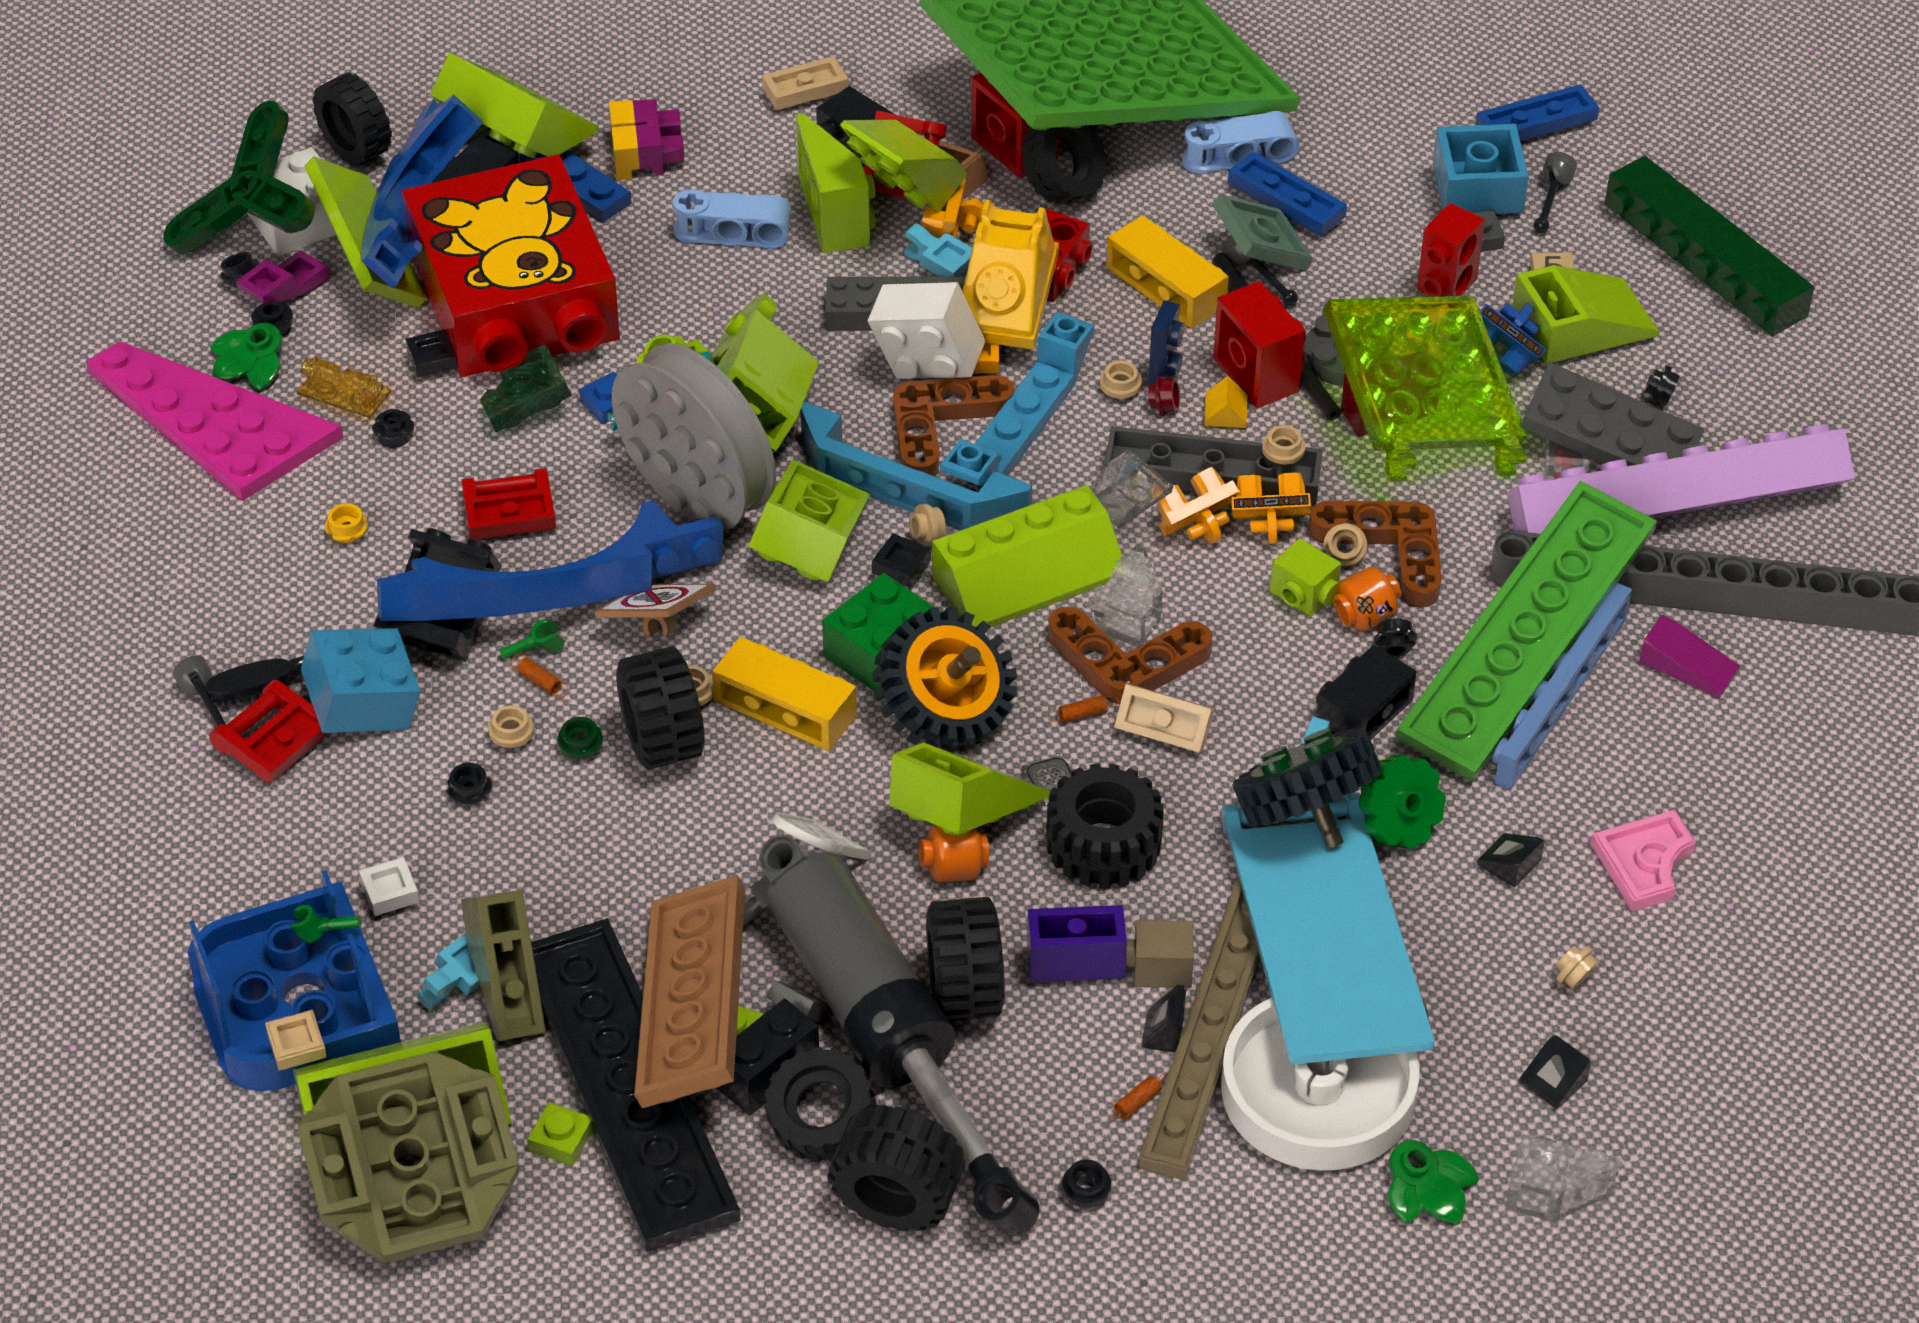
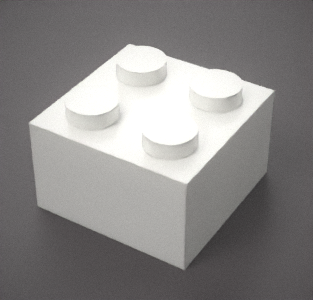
M312 147L278 159L273 174L274 178L300 190L314 203L315 212L311 224L305 230L290 234L247 213L278 257L336 235L305 170L304 165L313 156L320 158Z
M958 282L882 285L868 318V323L896 379L971 377L985 344V338Z

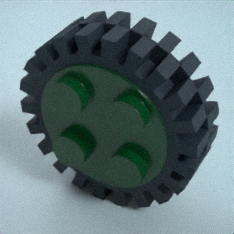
M1356 728L1349 729L1346 732L1339 731L1333 735L1330 729H1323L1305 737V743L1300 744L1296 748L1287 749L1286 746H1281L1262 754L1260 757L1263 763L1250 768V771L1241 774L1232 784L1250 826L1270 825L1276 820L1277 822L1286 821L1292 816L1298 817L1311 810L1318 829L1322 832L1321 836L1326 848L1330 849L1342 844L1344 840L1339 828H1336L1337 823L1328 803L1342 799L1345 794L1354 793L1359 790L1360 786H1365L1372 782L1371 779L1377 778L1383 770L1368 733L1364 728L1357 730Z

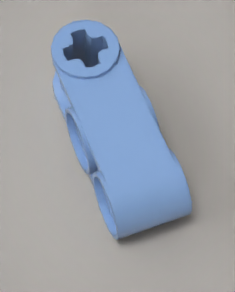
M1271 111L1249 116H1233L1227 119L1196 121L1189 124L1185 129V140L1188 144L1187 150L1182 155V165L1186 170L1195 174L1228 170L1253 151L1274 163L1281 164L1293 159L1300 147L1287 115L1281 111Z
M691 189L679 192L673 199V209L677 213V221H675L673 226L674 236L683 243H707L776 249L787 242L791 206L781 196L748 195L735 192H702ZM691 201L694 202V209H691ZM688 224H692V232L688 231Z

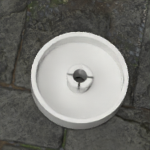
M1269 998L1246 1013L1235 1025L1228 1038L1223 1058L1222 1099L1228 1117L1236 1130L1253 1147L1270 1158L1299 1169H1346L1364 1164L1381 1156L1394 1146L1406 1132L1415 1110L1420 1069L1416 1052L1291 1064L1288 1059L1273 1000Z

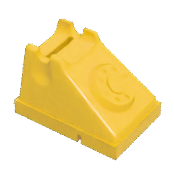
M985 200L983 203L981 219L975 233L962 292L985 338V343L1035 350L1059 255V243L1053 240L1046 211L1043 207H1039L1037 213H1025L999 209L992 205L991 200Z

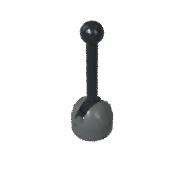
M1554 152L1549 154L1545 160L1543 177L1550 187L1541 215L1533 224L1535 231L1538 233H1545L1549 229L1548 217L1557 188L1569 184L1574 177L1577 164L1574 158L1566 153Z
M1232 235L1226 240L1223 246V253L1233 263L1237 265L1251 263L1282 295V301L1285 305L1292 306L1297 303L1298 294L1294 290H1288L1258 259L1244 256Z
M196 655L180 661L173 670V677L178 686L187 694L200 695L216 726L220 724L226 725L207 691V682L212 678V671L205 658Z

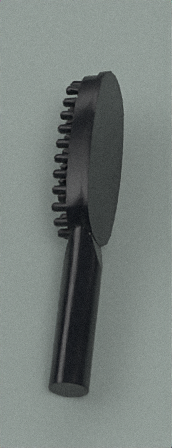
M304 656L289 661L278 658L261 660L226 670L208 680L207 690L213 702H217L218 705H221V701H223L224 706H227L228 700L231 701L232 705H235V699H239V703H243V698L245 697L250 702L253 695L254 699L257 700L258 694L261 693L263 695V688L271 681L278 680L285 685H290L292 676L302 675L301 666Z

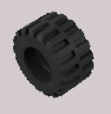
M675 646L620 659L616 672L619 702L630 743L640 763L649 770L701 757L705 743L702 712L691 672L682 654Z
M1091 764L1089 770L1084 771L1081 767L1073 770L1071 778L1063 776L1057 782V788H1052L1049 794V803H1047L1046 848L1047 853L1052 855L1051 862L1056 868H1063V875L1070 880L1078 877L1080 878V884L1090 886L1091 883H1098L1099 888H1109L1110 884L1117 883L1121 887L1128 885L1130 878L1141 879L1145 876L1146 869L1152 870L1157 863V856H1160L1162 845L1164 807L1161 804V795L1158 789H1152V782L1147 777L1139 779L1138 771L1131 768L1123 771L1119 769L1120 765L1110 764L1109 768L1100 767V764ZM1106 823L1117 827L1101 828L1093 826V824Z
M990 897L932 901L926 914V939L931 994L949 1021L999 1017L1005 1000V979L1002 941L996 907Z
M876 1105L875 1108L864 1107L859 1110V1113H854L850 1117L828 1168L827 1178L828 1183L832 1185L831 1190L834 1195L842 1199L843 1205L849 1210L858 1213V1216L863 1219L877 1223L879 1226L891 1227L899 1231L908 1232V1229L923 1231L926 1230V1227L933 1228L937 1226L940 1220L944 1219L965 1167V1160L963 1159L965 1154L962 1147L956 1144L958 1140L951 1133L946 1132L941 1124L926 1118V1115L895 1106V1108L886 1105Z

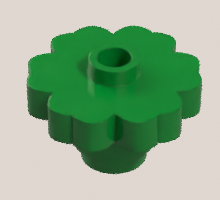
M1393 754L1385 760L1379 761L1383 769L1377 778L1371 779L1372 782L1361 786L1358 806L1364 814L1368 815L1365 821V830L1374 837L1377 843L1413 849L1430 839L1431 825H1437L1443 820L1446 796L1444 792L1436 789L1439 784L1440 774L1431 767L1427 760Z

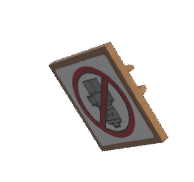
M652 584L651 590L618 597L594 611L595 618H643V630L647 636H651L659 631L658 620L663 627V636H667L677 628L674 615L714 592L716 587L715 584Z

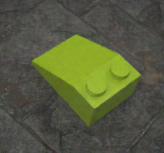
M804 113L796 114L798 178L822 253L870 246V229L876 228L874 209L872 205H869V199L875 198V185L872 174L865 175L860 158Z
M792 459L768 499L748 547L757 550V553L768 561L783 562L797 568V571L808 579H821L829 582L866 506L870 493Z

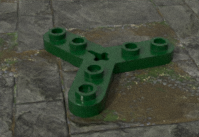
M265 101L251 112L246 123L231 177L177 214L167 224L163 233V240L176 253L187 254L197 250L204 242L220 231L230 227L233 222L246 213H250L290 234L305 230L311 224L315 212L314 203L300 190L273 177L289 122L288 113L275 101Z

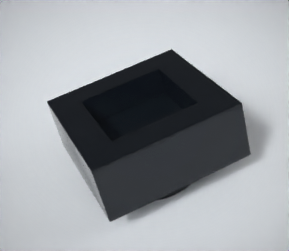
M446 329L405 338L407 352L417 378L458 368L457 357Z
M893 533L872 560V573L878 576L885 573L900 584L911 588L931 561V548Z

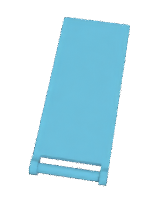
M1359 792L1345 794L1344 798L1328 803L1334 817L1346 816V819L1335 820L1337 823L1336 828H1339L1344 842L1330 849L1326 848L1321 836L1322 832L1319 831L1316 822L1242 829L1241 826H1250L1242 808H1238L1237 804L1222 805L1221 813L1224 832L1229 839L1288 1059L1291 1064L1434 1049L1435 1039L1371 835L1365 830V816L1358 806ZM1310 810L1304 815L1292 816L1282 822L1312 820L1314 817Z

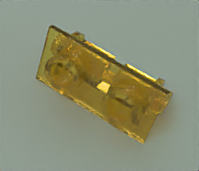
M317 356L312 359L306 358L303 361L301 373L306 375L307 379L297 390V395L370 419L391 393V389L384 387L383 383L378 381L377 376L372 374L366 375L347 368L341 373L338 365L323 361Z

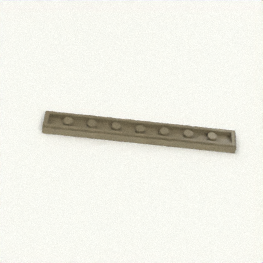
M1239 876L1236 878L1140 1153L1138 1169L1186 1181L1222 1075L1226 1043L1235 1025L1241 1019L1261 960Z

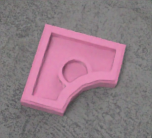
M1674 809L1593 833L1590 844L1633 912L1674 899L1676 887L1671 872L1681 859L1694 853L1696 841Z

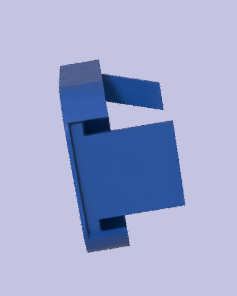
M327 870L322 871L321 888L222 917L206 925L199 932L194 920L189 921L193 940L187 953L193 976L194 994L220 1067L230 1081L244 1089L261 1092L282 1089L296 1084L294 1068L401 1042L397 1018L361 928L325 931L318 940L306 943L290 927L291 924L300 923L293 914V911L301 905L311 906L319 917L355 916L342 881L332 884ZM299 985H316L323 990L304 992L294 1000L293 1005L285 1001L286 994ZM313 1010L327 1058L278 1071L265 1023Z

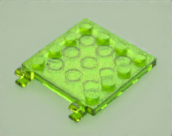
M1474 296L1328 300L1322 309L1373 450L1386 452L1385 471L1390 481H1405L1407 475L1404 469H1415L1417 467L1416 457L1411 450L1495 446L1494 464L1498 475L1515 476L1517 472L1514 464H1524L1527 461L1525 451L1520 445L1527 437L1525 429L1520 428L1522 420Z

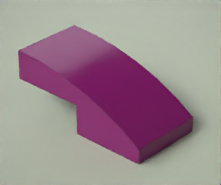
M299 250L278 266L267 259L239 278L236 284L238 288L263 303L269 301L281 302L314 289L328 280L330 275L327 265Z

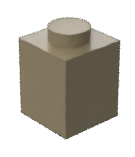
M1136 920L1135 939H1127L1126 968H1134V987L1174 988L1176 985H1184V988H1192L1194 962L1193 921Z

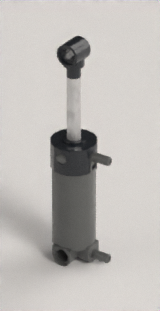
M777 835L772 837L763 845L759 854V862L766 875L750 886L754 896L744 903L743 927L764 911L778 922L841 1024L845 1035L843 1038L854 1054L858 1066L862 1065L874 1084L884 1088L901 1087L913 1082L937 1122L944 1127L946 1132L951 1133L958 1140L956 1144L963 1149L965 1167L975 1181L973 1193L974 1206L977 1213L1003 1234L1020 1236L1028 1232L1035 1225L1039 1216L1038 1200L1031 1191L1019 1183L1010 1168L1000 1167L939 1070L938 1066L947 1058L954 1046L956 1033L924 982L920 981L841 856L832 852L810 855L789 836ZM828 1084L834 1094L838 1096L843 1094L838 1087ZM1012 1198L1008 1208L1001 1212L1003 1204Z

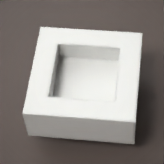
M404 857L359 870L360 881L374 916L419 903L418 890Z

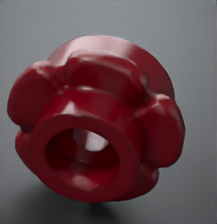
M1164 375L1157 377L1155 384L1149 385L1148 398L1151 409H1157L1163 417H1165L1166 412H1177L1179 410L1180 390L1176 378H1165Z

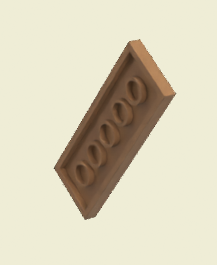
M738 875L651 901L634 1094L642 1108L663 1102H671L683 1096L707 1089H715L721 1085L734 1082L745 887Z

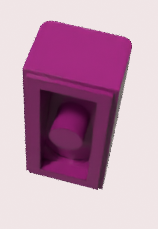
M1664 615L1659 617L1645 637L1639 663L1719 698L1723 695L1740 668L1739 664L1678 622Z

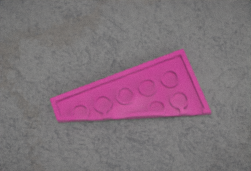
M121 341L86 361L90 375L242 501L343 439L341 425Z

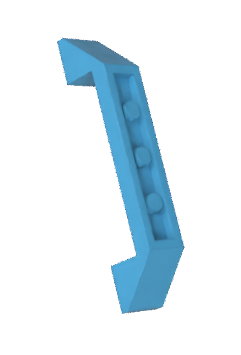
M1056 312L1038 336L1037 362L1016 388L1014 395L1011 399L1007 400L975 444L960 438L941 463L940 471L979 486L985 484L993 471L1008 476L1075 386L1094 333V324Z
M805 401L800 410L801 438L814 468L870 493L872 498L914 513L916 506L919 504H929L931 507H938L944 515L945 525L958 530L972 527L1032 505L1031 484L993 471L977 493L963 486L950 483L925 472L842 443V415Z

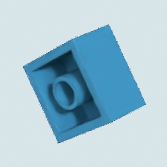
M1516 124L1437 127L1433 168L1442 209L1449 203H1452L1472 213L1494 210L1495 214L1524 212L1529 176Z
M398 628L311 630L301 672L322 733L409 730L421 691Z

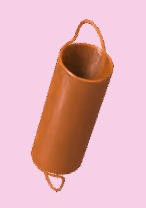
M524 654L515 655H523L525 657L518 663V670L516 671L555 698L562 699L554 695L560 690L562 680Z
M1100 695L1062 705L1058 708L1059 713L1058 711L1053 712H1057L1060 719L1058 721L1062 723L1108 712L1106 697Z
M1151 1075L1144 1079L1114 1104L1115 1112L1112 1116L1117 1113L1120 1116L1117 1118L1126 1120L1162 1090L1161 1081L1165 1076L1159 1081Z

